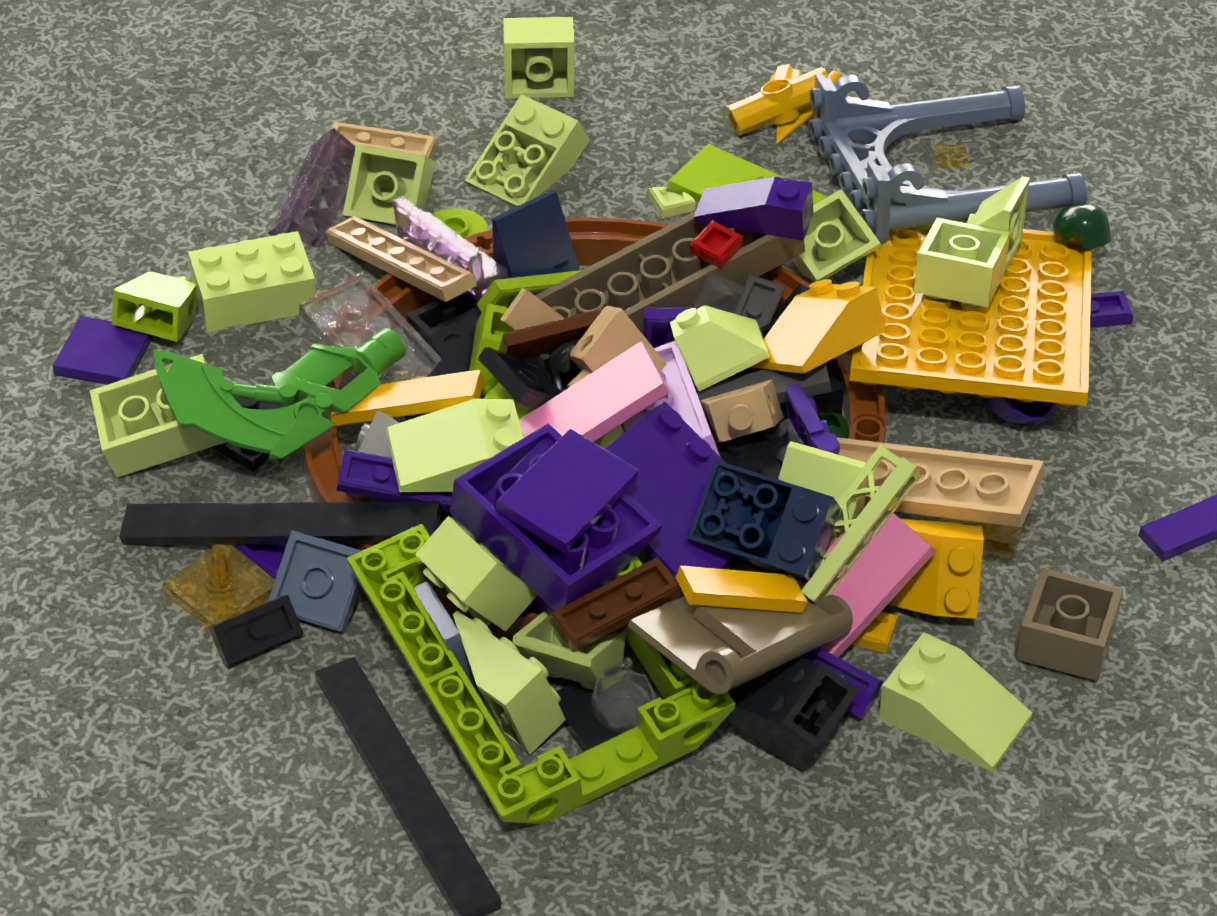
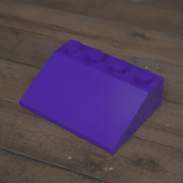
M664 401L642 416L605 450L639 470L637 480L626 493L662 524L661 532L643 548L653 559L658 557L674 578L680 566L726 569L738 559L687 539L715 460L726 462L682 419L677 411L673 410Z
M547 423L454 480L450 513L556 611L609 583L661 532L662 524L625 492L564 554L495 511L496 501L562 437L559 432Z

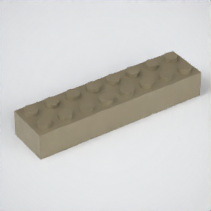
M695 212L535 296L564 318L606 306L621 308L643 334L644 308H700L744 285L749 274L759 277L804 253L805 241L729 228L743 236L744 245L720 269L690 252V244L708 225L694 222ZM542 354L525 359L527 362L539 366L550 378L548 372L549 356Z

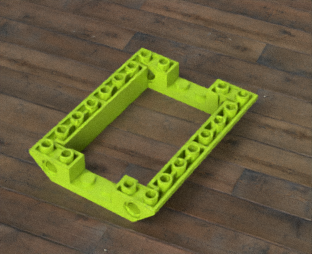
M423 524L347 558L348 565L502 822L543 824L698 749L735 709V702L728 692L723 694L710 692L631 630L628 624H626L624 628H627V642L664 699L662 700L659 697L637 708L638 726L571 759H568L561 746H557L537 756V761L521 768L516 755L451 650L448 651L414 590V587L424 582L430 583L431 587L436 586L424 575L423 571L427 566L415 555L430 538ZM635 556L611 581L641 566L642 563L638 557Z

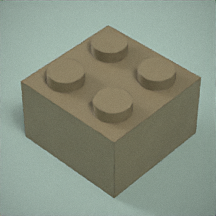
M1042 568L1021 625L1016 659L1098 681L1117 625L1123 588Z

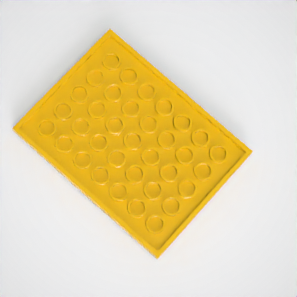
M932 226L890 231L889 238H883L881 247L867 255L862 286L877 288L886 332L853 348L849 381L861 382L865 385H893L908 390L917 388L938 390L946 394L956 392L977 394L984 398L1006 397L1015 398L1023 402H1053L1062 406L1087 405L1092 249H1085L1079 239L1072 238L1069 244L1066 245L1059 235H1055L1053 232L1023 229L1022 243L1005 271L988 308L982 306L970 307L962 302L949 299H931L924 294L914 292L918 252Z

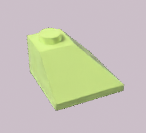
M704 305L698 309H687L681 312L676 317V320L670 322L675 341L698 391L708 388L770 357L760 327L755 319Z

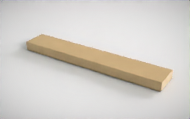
M356 216L325 231L328 242L445 302L477 286L473 273Z

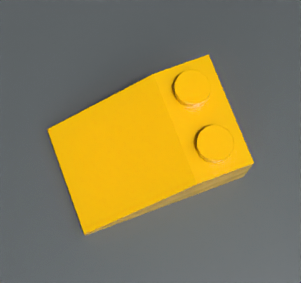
M829 279L811 283L809 290L793 298L765 336L764 341L770 357L751 367L804 374L886 332L877 288L863 287L858 282H847L841 285L832 284V280Z
M901 519L932 546L936 552L887 605L934 616L977 619L984 544L982 524Z

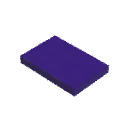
M570 428L496 501L495 511L565 554L631 487L638 478L639 470Z

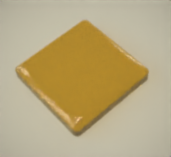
M965 145L934 146L937 167H969Z

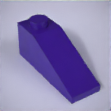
M773 176L706 188L703 190L696 209L694 222L709 224L713 220L727 228L804 241L814 213L812 182Z

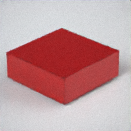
M712 220L692 241L690 252L722 269L744 245L743 236Z

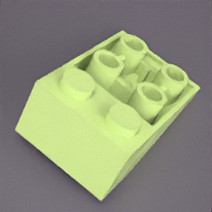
M521 94L470 171L465 182L517 207L538 197L570 170L590 139L578 120Z
M457 610L453 617L461 635L474 679L498 728L506 738L530 755L566 720L558 704L561 698L546 679L549 676V672L536 658L530 657L526 659L509 639L502 637L499 640L493 636L487 625L480 619L475 617L471 620Z

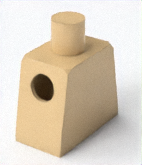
M606 306L570 352L571 360L581 372L567 385V388L641 341L649 351L658 371L667 364L621 308Z
M772 379L700 400L713 439L717 442H724L774 427L784 418Z

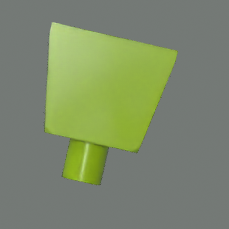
M147 272L113 290L112 325L177 342L195 318L197 285L184 276L174 278L155 272Z

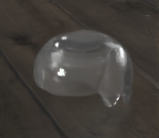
M617 664L603 669L594 681L590 703L594 716L603 726L615 732L624 733L638 726L637 708L655 700L656 694L645 674L628 669L626 664Z

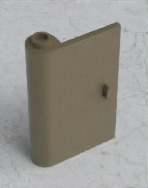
M751 566V567H749V568H747V569L742 570V571L760 572V571H759L758 569H756L754 566ZM828 595L818 600L816 605L831 615L830 617L746 657L741 656L693 617L697 605H689L685 596L631 619L628 627L707 690L715 694H723L846 634L852 627L853 615L844 599L836 595Z

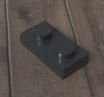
M282 595L209 626L224 666H229L303 634L288 595Z

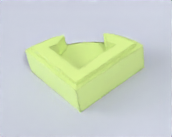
M667 187L649 188L648 197L662 219L695 211L696 201L689 194L682 192L681 195L668 192Z

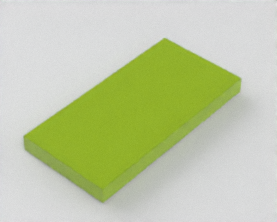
M708 144L668 180V190L681 195L682 192H685L699 204L703 190L706 188L756 180L761 176L763 178L782 176ZM812 190L813 205L828 197Z

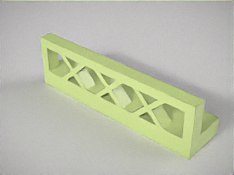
M881 444L837 501L841 507L837 519L843 512L844 521L836 522L834 529L845 528V534L831 552L824 554L820 567L806 585L796 580L803 594L808 599L817 604L818 600L833 593L922 476L915 465L904 457L900 459ZM886 459L895 468L881 486H875L873 472L881 461ZM868 480L869 488L861 489V487ZM870 495L871 500L856 519L850 520L848 504L854 497Z

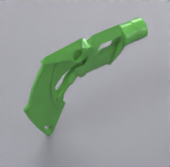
M388 328L381 329L357 349L354 347L313 344L310 346L312 348L310 352L284 372H276L271 376L273 386L234 384L231 380H223V369L164 350L155 351L153 361L164 396L180 427H194L221 441L242 448L269 453V459H282L336 425L328 420L331 412L348 411L381 384L379 376L405 356L406 348L401 338ZM163 362L172 363L168 373H166ZM346 369L357 371L360 374L341 390L326 387L328 383ZM234 397L254 399L255 402L278 404L281 408L268 410L243 408Z

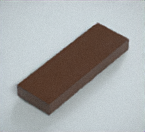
M604 308L504 333L499 351L521 360L554 352L564 343L580 339Z
M657 557L550 613L549 622L569 649L575 652L628 624L631 619L681 596V588L677 580Z

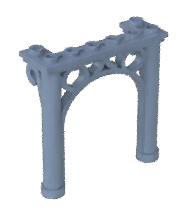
M822 73L815 74V87L810 89V103L814 109V118L809 120L810 137L818 143L821 157H826L829 162L831 174L837 176L840 188L847 194L850 202L881 244H883V238H889L890 231L933 226L936 218L957 222L968 221L969 215L971 213L976 214L984 200L1008 186L966 191H950L924 186V179L914 165L903 163L892 167L884 153L894 140L902 135L918 130L1006 119V121L1022 120L1025 114V100L1019 85L1002 87L1001 91L889 105L888 102L868 100L869 90L863 80L856 75L843 76L833 84L830 77L824 78ZM851 91H855L859 98L846 97V95ZM855 141H865V142H868V143H870V144L861 145V144H856V143H854V142H855ZM1079 172L1062 175L1061 178L1029 182L1025 213L1086 203L1087 189L1082 174Z

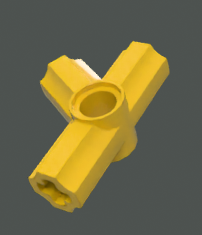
M789 64L778 66L775 74L771 76L770 82L762 86L760 93L727 106L726 113L734 132L741 136L770 123L780 125L795 120L800 114L799 111L811 106L810 89L815 87V74L822 73L824 78L829 77L826 70L820 67L801 75L800 70L793 69Z

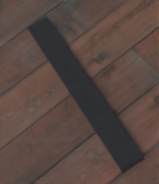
M439 501L127 504L119 538L123 545L287 544L291 530L337 544H378L420 524H423L431 536L440 525L442 508Z
M355 657L315 671L318 685L455 916H485L500 910L501 898Z

